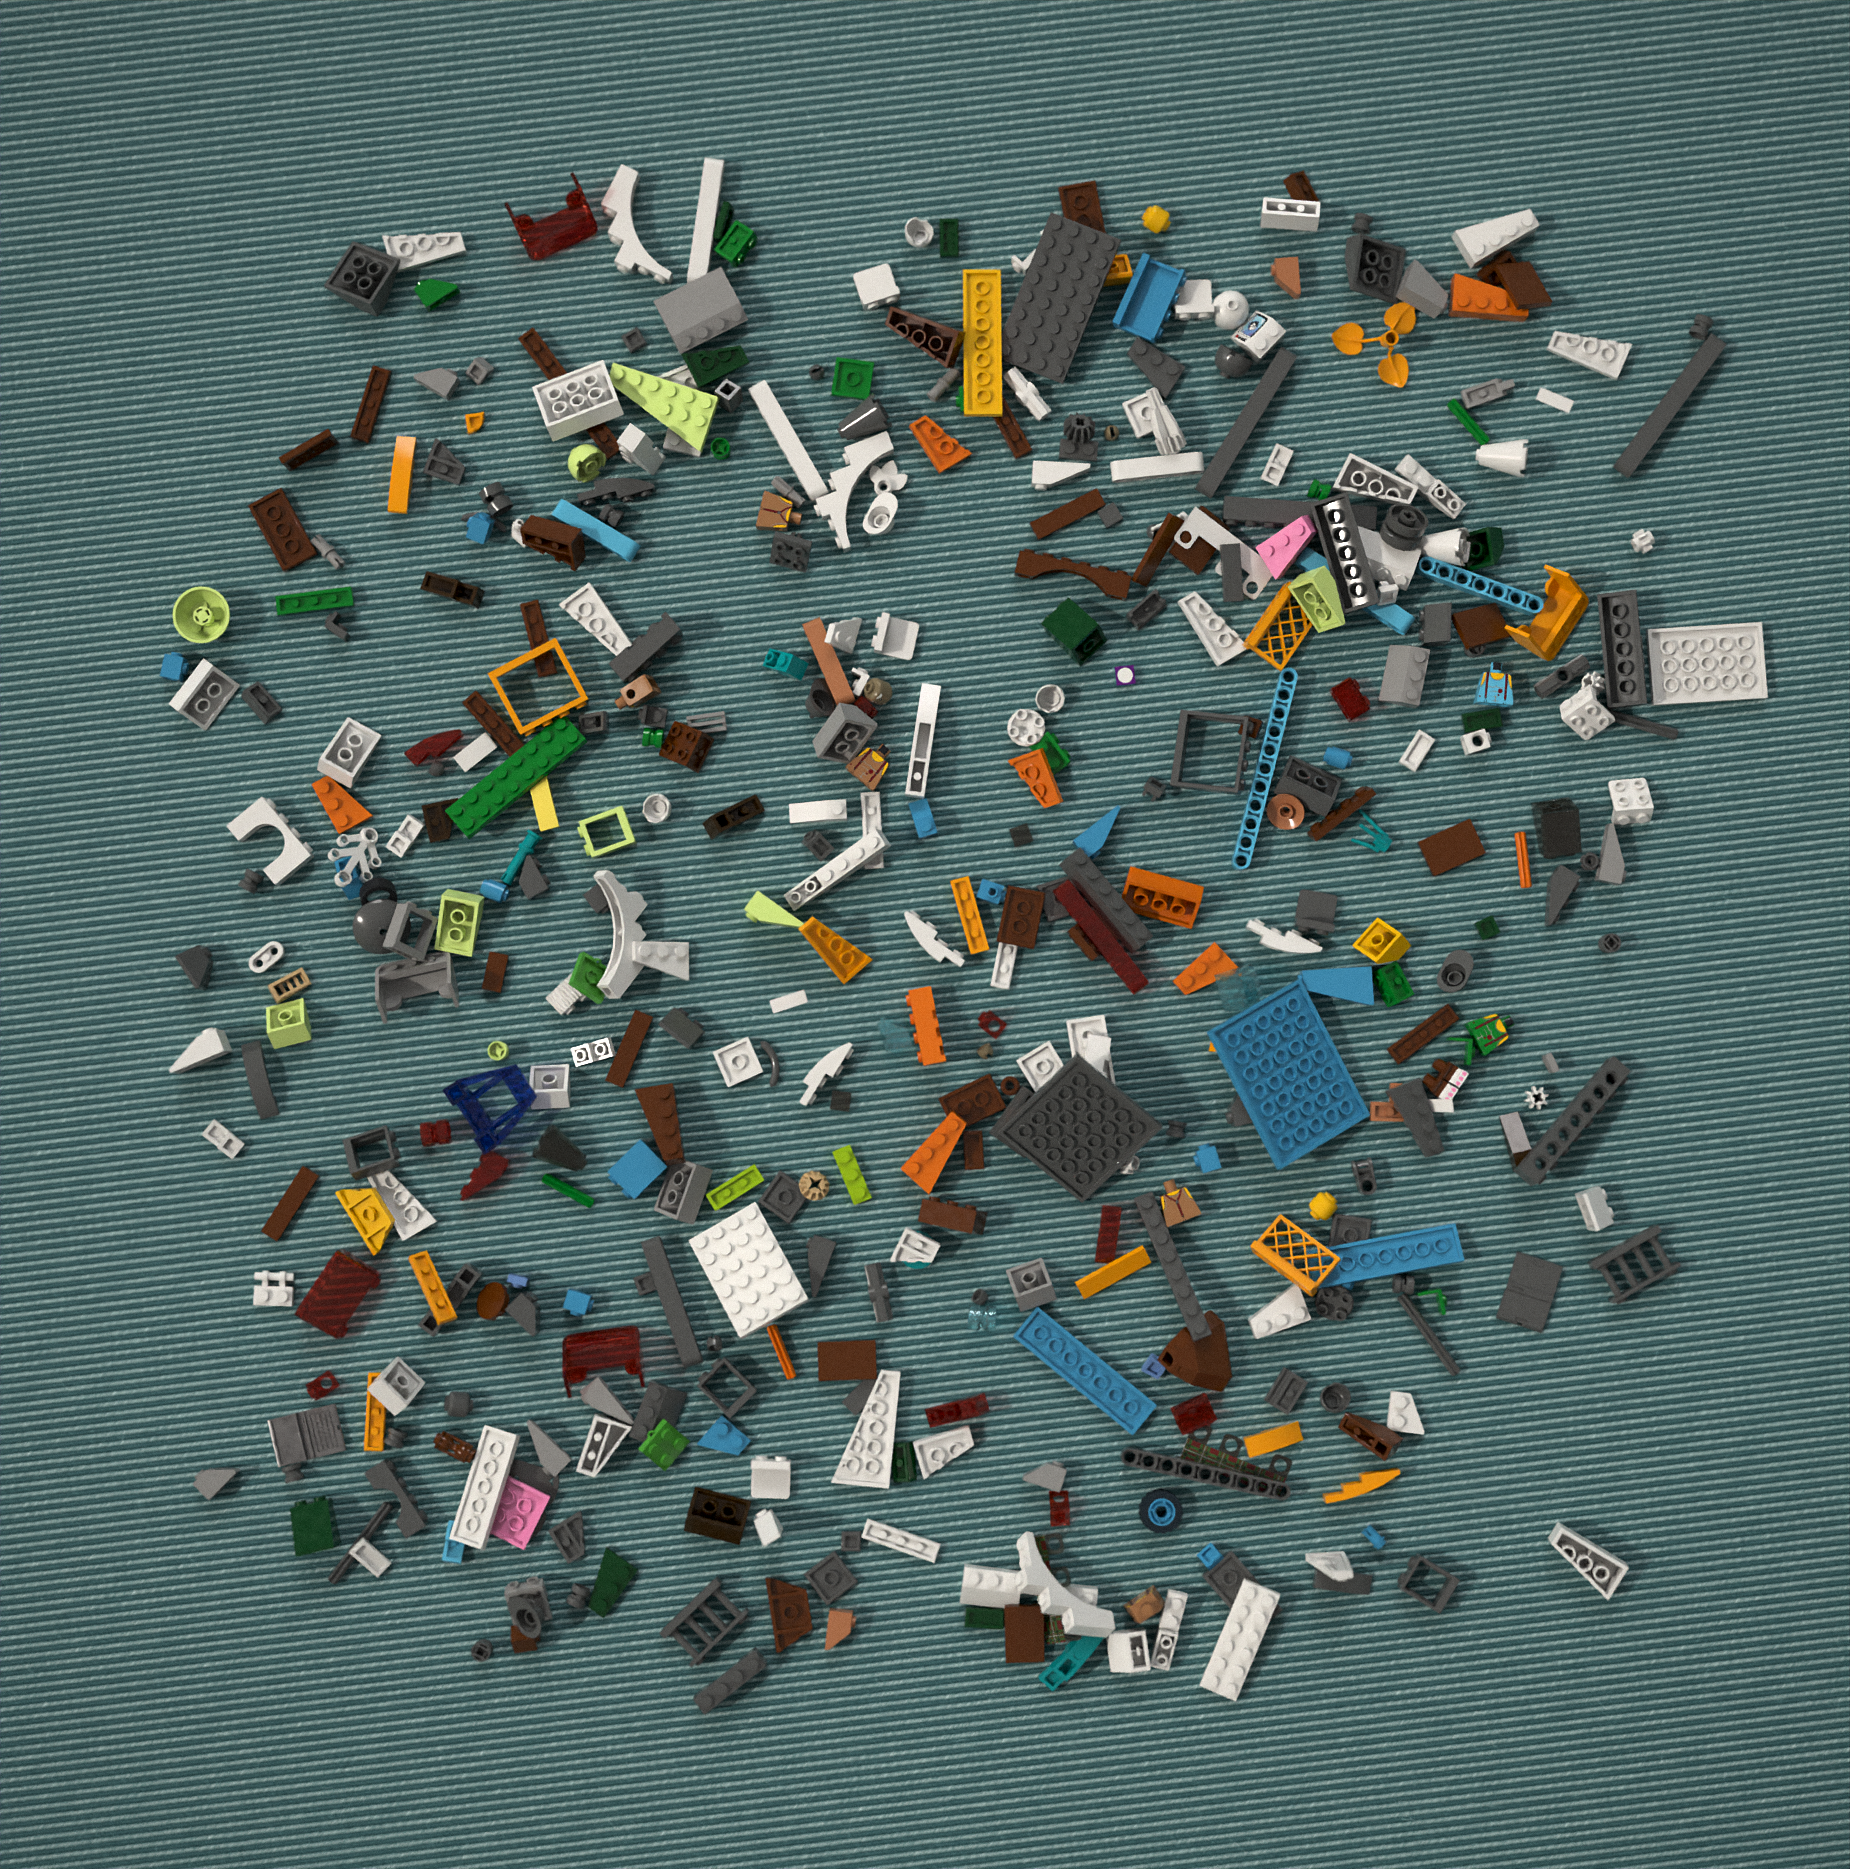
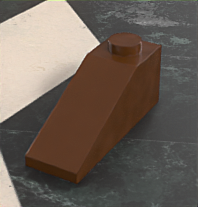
M1349 1412L1344 1414L1338 1426L1339 1429L1384 1461L1397 1452L1403 1440L1402 1437L1388 1427Z

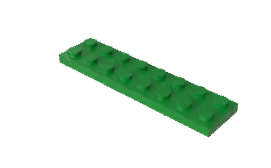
M566 716L558 717L447 808L445 812L466 837L471 839L588 741Z

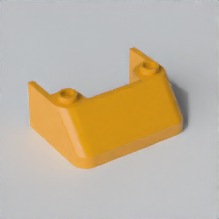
M1545 565L1544 569L1551 577L1545 584V592L1548 598L1543 604L1542 610L1536 615L1529 627L1523 624L1515 629L1506 625L1505 629L1517 643L1540 658L1551 661L1555 658L1585 612L1589 599L1569 573Z

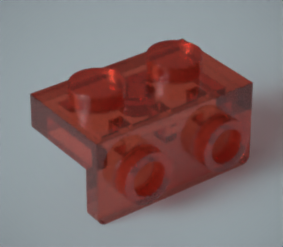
M1205 1392L1170 1408L1182 1435L1193 1433L1195 1430L1208 1426L1217 1420Z

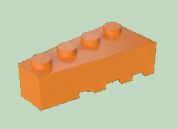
M1457 273L1453 275L1450 287L1449 316L1524 322L1527 319L1529 309L1517 310L1505 289Z

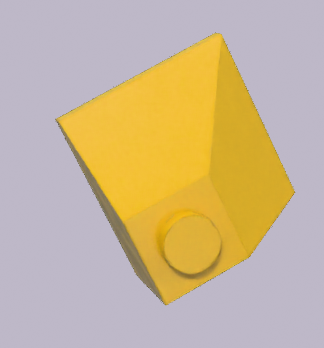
M1377 917L1352 946L1375 963L1381 964L1399 960L1411 947V944L1402 933Z

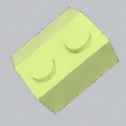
M304 998L266 1007L267 1035L274 1049L312 1040L311 1025Z

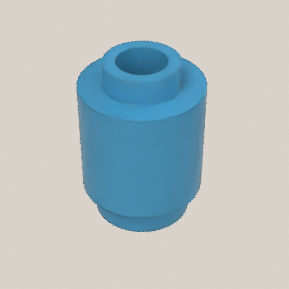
M1332 746V748H1326L1323 761L1327 762V765L1344 770L1346 767H1350L1353 757L1350 756L1349 751Z
M485 879L480 888V893L483 894V897L498 903L506 901L510 891L507 890V885L492 879Z

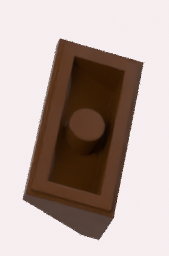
M1304 170L1290 174L1284 179L1283 183L1292 200L1320 202Z
M1503 250L1480 269L1476 275L1482 282L1497 286L1501 281L1494 270L1496 265L1517 262L1510 251Z

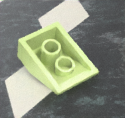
M1326 566L1300 574L1288 586L1318 633L1345 624L1336 582Z
M447 889L442 894L435 950L473 956L485 897Z
M758 890L744 908L747 912L746 917L755 923L760 921L765 924L797 929L804 924Z

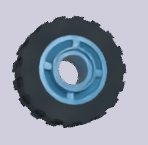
M1154 1489L1141 1499V1504H1139L1140 1519L1149 1530L1158 1534H1165L1178 1527L1179 1522L1182 1520L1183 1507L1180 1500L1168 1490ZM1165 1507V1513L1162 1516H1157V1508Z

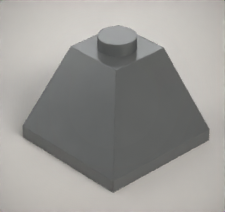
M201 945L188 949L176 955L175 958L195 989L206 990L208 989L213 960L211 957L213 955L207 947Z

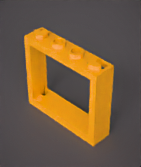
M557 638L488 673L520 735L525 733L528 736L536 732V727L540 725L542 727L548 726L553 723V718L567 716L570 714V709L576 707L578 710L587 705L586 701L589 700ZM555 648L580 697L523 727L497 678Z

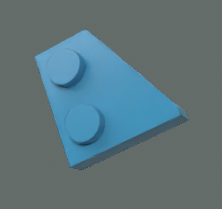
M721 1415L697 1444L739 1455L751 1439L726 1417Z

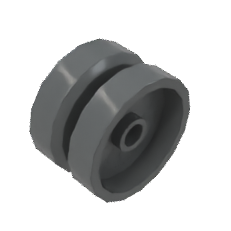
M1397 503L1389 508L1379 534L1386 544L1402 551L1415 550L1426 531L1428 519L1418 508L1408 504Z

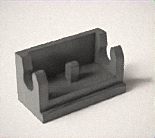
M1155 588L1127 613L1126 618L1139 631L1167 606L1166 600L1160 597L1158 590Z

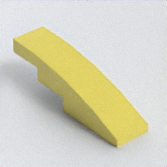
M547 775L530 789L541 832L560 827Z

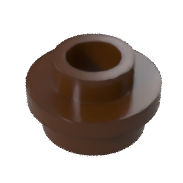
M1008 1076L1001 1082V1090L1006 1095H1014L1020 1089L1018 1079L1013 1076ZM1008 1082H1012L1014 1084L1013 1089L1009 1090L1006 1085Z

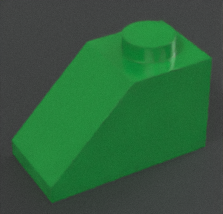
M430 278L417 283V287L414 288L428 312L460 293L456 284Z

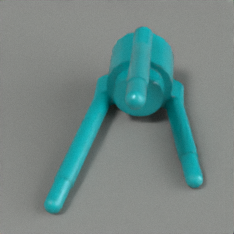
M1360 809L1359 813L1379 833L1376 834L1363 824H1359L1360 828L1374 837L1372 843L1375 845L1354 838L1351 841L1370 848L1377 853L1379 850L1385 853L1393 840Z

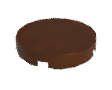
M491 1282L481 1290L477 1299V1312L480 1317L488 1321H494L498 1316H502L505 1313L509 1303V1294H507L508 1289L506 1286L498 1282Z

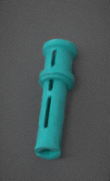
M529 829L523 842L519 843V850L500 878L509 885L512 884L522 868L526 856L532 855L539 840L543 839Z

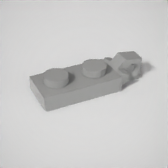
M1496 378L1464 389L1460 393L1466 410L1506 396V391L1513 389L1515 384L1513 379L1502 382V379Z

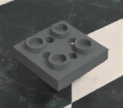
M775 531L769 563L806 573L812 541L802 539L800 533L795 537L796 532L787 535Z

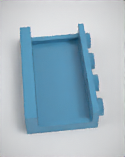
M1143 253L1112 321L1113 327L1155 344L1156 340L1161 339L1164 328L1162 327L1164 322H1168L1171 317L1172 311L1170 309L1172 304L1176 305L1178 301L1180 287H1184L1187 276H1185V270L1182 268L1178 270L1150 258V255Z

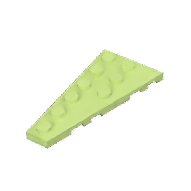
M613 363L609 373L613 386L702 453L720 398Z

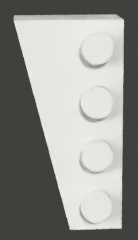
M1558 1522L1548 1537L1550 1543L1609 1600L1629 1567L1623 1560Z

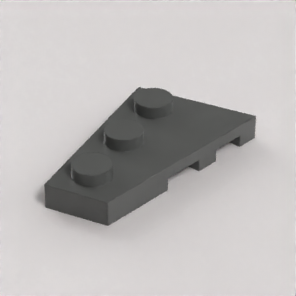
M1138 337L1127 352L1128 357L1144 373L1152 386L1157 388L1165 400L1183 373L1185 366Z

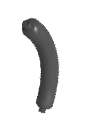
M480 512L464 514L460 519L467 522L470 516L472 517ZM491 516L490 518L495 519L494 526L500 532L505 533L506 526L499 519Z
M761 1041V1047L766 1051L771 1060L772 1074L769 1084L770 1087L776 1086L779 1078V1060L772 1046L767 1041Z

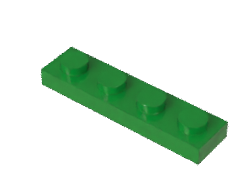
M351 586L275 596L278 616L355 606Z

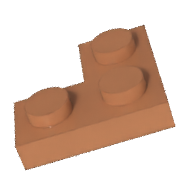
M1389 1083V1089L1403 1083ZM1390 1097L1389 1102H1370V1121L1403 1122L1404 1119L1393 1106L1394 1103Z

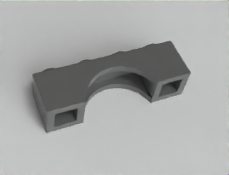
M469 1262L463 1265L446 1290L455 1311L484 1274ZM431 1309L418 1324L419 1327L432 1337L437 1336L445 1325L438 1326Z
M386 1458L364 1474L374 1490L388 1489L397 1495L401 1503V1513L395 1523L404 1537L408 1538L428 1524V1516L423 1509L420 1510L418 1508V1501L414 1494H410L406 1489V1481L403 1477L399 1478L395 1472L397 1470L395 1464Z
M755 1646L723 1675L697 1692L693 1697L694 1702L705 1715L766 1667L767 1660Z

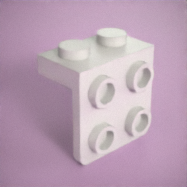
M882 264L853 275L864 310H873L880 305L892 304L900 299L898 286L895 284L888 264Z
M1186 280L1184 287H1180L1178 291L1180 295L1176 305H1174V319L1190 320L1191 318H1198L1200 320H1207L1212 318L1214 304H1212L1211 281Z
M882 612V616L877 617L875 627L879 628L877 636L873 635L871 644L874 647V653L911 660L919 630L918 623L890 617V614Z
M1591 685L1579 690L1577 694L1559 705L1562 720L1584 740L1590 739L1615 721L1614 715L1597 701L1595 689Z
M1645 778L1609 781L1608 788L1614 807L1611 817L1612 824L1625 825L1651 822L1654 806Z
M757 1455L756 1458H752L751 1496L753 1498H789L791 1460L787 1459L786 1456H775V1459H767V1456Z

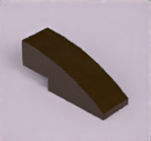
M426 571L420 588L426 592L479 609L485 593L479 587Z

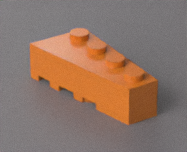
M931 986L908 990L909 995H905L907 1007H912L913 1013L909 1014L911 1025L916 1027V1032L913 1033L914 1042L919 1044L920 1051L917 1052L918 1062H923V1066L946 1062Z
M952 1110L900 1168L928 1194H930L967 1122Z

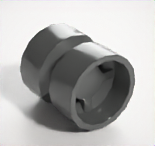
M494 482L479 492V496L484 504H488L487 509L493 518L506 513L514 506L509 496L504 495L505 490L500 482Z

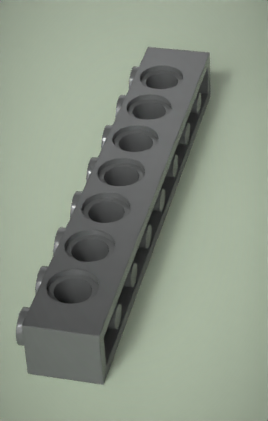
M1615 1056L1606 1059L1515 1168L1514 1172L1530 1186L1540 1185L1547 1178L1545 1174L1548 1170L1552 1171L1558 1165V1158L1568 1153L1570 1150L1569 1145L1572 1142L1575 1143L1582 1136L1580 1133L1584 1127L1588 1128L1594 1121L1592 1117L1595 1114H1599L1605 1108L1604 1103L1607 1099L1611 1100L1616 1095V1088L1626 1083L1629 1079L1627 1075L1631 1071ZM1606 1076L1610 1077L1611 1084L1607 1083ZM1595 1090L1599 1092L1600 1098H1597L1595 1096ZM1583 1104L1587 1105L1588 1113L1583 1110ZM1571 1118L1576 1120V1127L1572 1125ZM1560 1132L1565 1135L1564 1141L1559 1137ZM1548 1146L1552 1147L1553 1155L1549 1154ZM1536 1160L1541 1162V1169L1537 1168Z

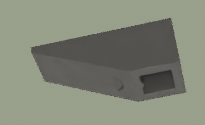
M1558 865L1547 882L1545 926L1556 924L1560 917L1559 911L1561 908H1565L1570 901L1568 896L1572 891L1575 892L1580 885L1578 880L1581 876L1563 865Z

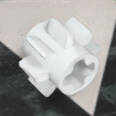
M1641 529L1633 534L1634 538L1631 539V544L1636 552L1642 551L1644 554L1653 549L1652 544L1655 543V540L1650 531L1644 532Z
M1595 671L1593 674L1587 672V675L1581 679V689L1591 685L1595 689L1596 695H1599L1605 688V679L1600 677L1601 674Z
M1532 1086L1531 1092L1525 1091L1527 1099L1524 1102L1530 1103V1109L1536 1105L1537 1110H1540L1541 1104H1548L1545 1101V1097L1549 1095L1542 1092L1543 1087L1536 1091V1087ZM1538 1094V1098L1540 1100L1534 1102L1535 1098L1533 1097V1095Z
M1134 1154L1119 1168L1121 1169L1120 1173L1134 1174V1170H1137L1140 1165L1139 1158Z

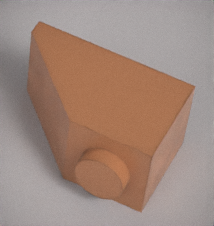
M1298 257L1275 258L1273 265L1270 266L1271 276H1274L1275 283L1294 299H1299L1301 288Z
M830 1608L825 1650H830L850 1634L851 1628H855L856 1616H852L853 1610Z

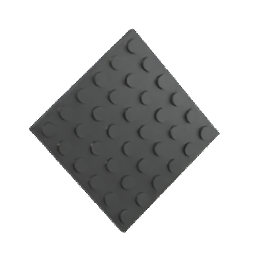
M1076 1053L997 1129V1133L1083 1203L1162 1129V1124Z

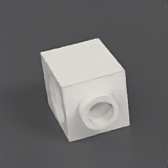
M1485 729L1460 737L1465 756L1491 747V737L1488 732L1486 733ZM1473 737H1478L1481 740L1480 746L1473 744Z

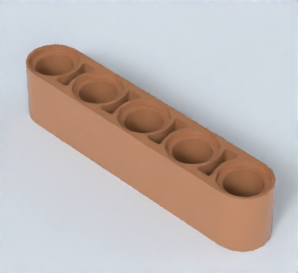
M820 617L802 624L836 705L838 706L839 703L850 704L855 702L856 700L833 646L824 642L827 632Z

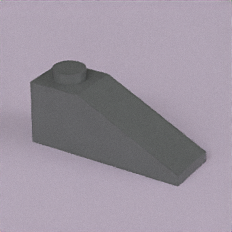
M816 1234L813 1238L809 1237L806 1248L809 1249L808 1262L812 1296L815 1298L836 1245L835 1241Z

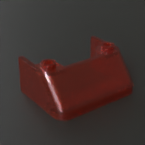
M574 172L570 173L576 189L569 192L566 196L565 201L568 207L537 222H533L528 214H520L514 217L508 202L504 203L531 260H542L594 236L598 231L596 220Z
M630 1325L570 1334L563 1339L562 1377L568 1398H572V1384L584 1381L587 1377V1371L625 1365V1370L628 1374H638L641 1387H645V1366L639 1329L636 1326Z

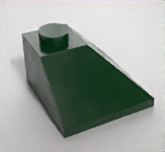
M1486 527L1469 532L1466 540L1470 542V555L1468 562H1464L1465 566H1462V569L1474 571L1496 565L1504 548L1502 528Z

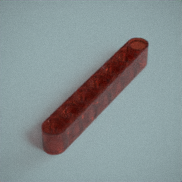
M1068 879L1052 891L1133 995L1149 984L1147 978Z

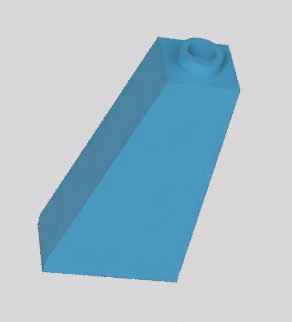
M1372 966L1302 970L1300 975H1297V979L1302 980L1307 992L1366 1006L1374 1005Z

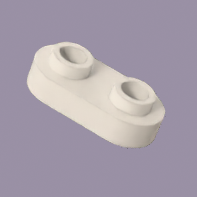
M275 941L267 943L250 958V969L256 973L267 971L284 956L285 950L283 945ZM274 948L278 949V953L276 955L272 954V950ZM259 960L263 961V965L261 967L257 966V962Z

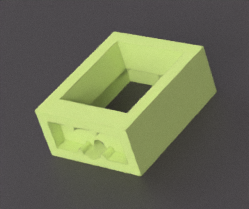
M623 806L579 821L580 826L577 827L581 838H585L587 843L584 845L587 856L591 855L593 859L636 844ZM617 814L626 840L595 851L586 825Z

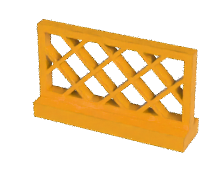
M1290 581L1283 584L1242 644L1246 649H1251L1279 671H1282L1313 625L1311 621L1307 624L1309 618H1306V614L1300 605L1291 607L1290 598L1293 594L1288 588L1291 584ZM1301 608L1302 619L1293 620L1292 609ZM1288 610L1290 621L1281 622L1280 612ZM1303 621L1304 630L1301 633H1296L1294 622ZM1290 623L1292 634L1283 635L1281 624ZM1277 625L1279 636L1270 637L1269 628ZM1285 637H1293L1294 645L1292 648H1285ZM1280 638L1281 649L1272 650L1271 640ZM1267 640L1269 651L1263 652L1257 648L1261 641ZM1282 652L1283 661L1281 664L1274 661L1273 653Z
M1279 1214L1262 1236L1250 1245L1252 1253L1311 1297L1317 1293V1288L1341 1261V1258L1281 1214ZM1282 1221L1287 1225L1288 1231L1277 1232L1276 1226ZM1300 1234L1303 1242L1292 1243L1291 1235ZM1277 1236H1289V1244L1278 1245ZM1268 1237H1275L1276 1246H1266L1263 1242ZM1315 1245L1318 1248V1254L1307 1255L1306 1246ZM1293 1247H1304V1255L1293 1256ZM1290 1248L1291 1257L1282 1258L1279 1255V1249ZM1330 1256L1334 1259L1330 1265L1322 1266L1321 1257ZM1319 1257V1266L1308 1268L1307 1259ZM1305 1259L1306 1268L1297 1269L1294 1267V1260ZM1320 1270L1321 1276L1316 1282L1309 1278L1310 1271Z

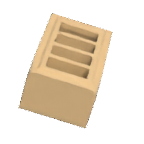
M301 967L269 984L268 989L275 1002L279 1004L312 983ZM297 975H300L304 982L303 984L299 983ZM290 979H293L297 986L296 988H293L289 981ZM286 983L290 991L286 992L282 984ZM277 987L280 988V990H281V992H282V995H281V996H279V994H278V992H277V990H276L275 988H277Z

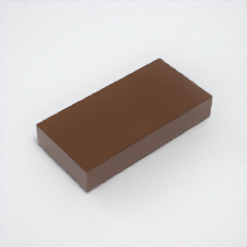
M489 951L482 989L502 992L509 955Z
M982 1130L963 1131L965 1170L984 1169Z

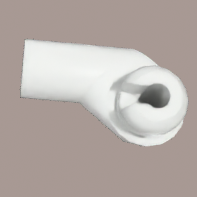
M516 519L512 523L511 535L522 547L526 548L527 545L522 543L520 531L524 521Z

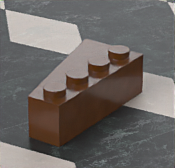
M890 307L885 322L887 327L913 343L917 348L923 350L944 367L954 369L966 332L898 307Z
M673 1083L635 1089L666 1165L686 1163L676 1090Z

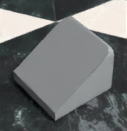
M478 357L473 360L465 373L478 385H481L492 373L494 367L482 357Z

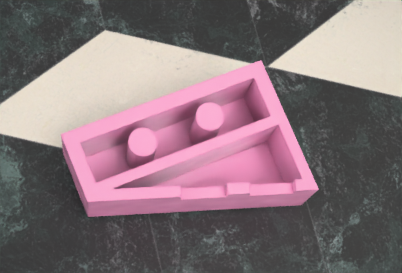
M1304 515L1255 547L1275 580L1283 578L1286 571L1296 561V558L1306 548L1318 530L1310 516Z

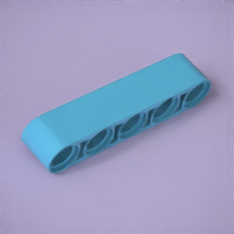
M560 499L551 514L552 517L563 524L581 528L582 534L630 563L640 548V545L563 499Z

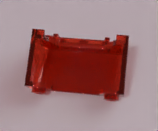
M339 1249L331 1257L294 1315L335 1339L343 1338L349 1330L347 1322L367 1292L372 1288L375 1290L381 1282L379 1278L382 1274L345 1249Z

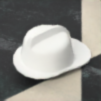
M886 492L875 498L863 520V527L866 532L881 536L893 528L894 516L898 508L896 496Z

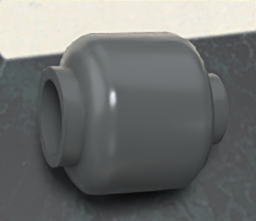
M452 1391L449 1396L446 1395L444 1411H447L449 1416L466 1417L468 1411L473 1409V1400H470L467 1392Z

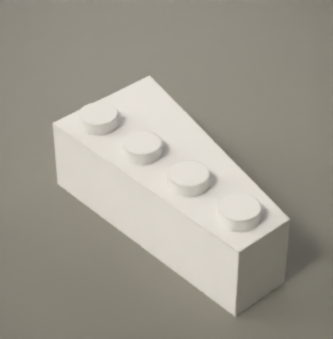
M1528 209L1456 230L1451 238L1470 269L1534 233L1540 224L1532 211Z
M1350 453L1331 490L1341 493L1347 492L1350 495L1391 504L1402 503L1410 505L1419 487Z

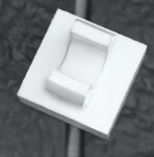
M1387 581L1379 582L1380 587L1377 589L1380 603L1377 605L1395 603L1399 591L1396 584L1389 585Z

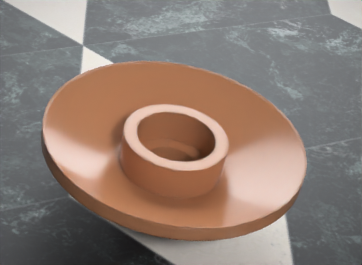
M1279 794L1269 801L1267 816L1274 826L1290 830L1302 823L1305 810L1301 801L1295 796ZM1284 807H1288L1290 811H1286Z

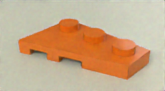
M325 776L311 784L338 834L341 835L373 817L369 811L331 777Z

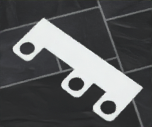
M1195 506L1174 536L1175 541L1185 549H1189L1197 537L1200 536L1219 551L1221 544L1240 543L1241 568L1250 574L1243 583V593L1251 599H1256L1272 577V573L1262 557ZM1183 531L1191 533L1192 538L1189 543L1181 542L1180 534ZM1220 560L1215 570L1222 576ZM1251 581L1258 585V590L1254 594H1250L1246 590L1247 584Z

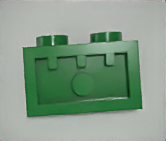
M736 220L714 251L729 261L734 268H737L738 265L744 262L749 250L755 247L758 238L753 230Z
M1046 732L1038 743L1029 746L1031 751L1043 748L1052 773L1055 775L1070 764L1071 761L1069 759L1071 756L1065 748L1063 750L1058 745L1060 741L1054 733Z
M1397 960L1372 972L1373 983L1377 986L1382 1000L1386 1003L1387 1007H1391L1414 995Z

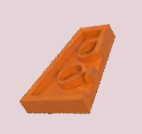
M926 415L909 425L912 433L939 474L972 454L969 450H965L959 445L958 441L948 436L941 427Z
M1043 748L1008 760L1009 764L1014 766L1019 772L1020 778L1026 781L1031 788L1030 791L1044 808L1063 802Z
M1214 942L1172 982L1184 995H1187L1239 971L1240 968Z

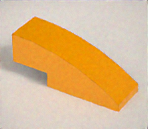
M1295 1421L1243 1437L1248 1457L1251 1458L1303 1440L1299 1423Z

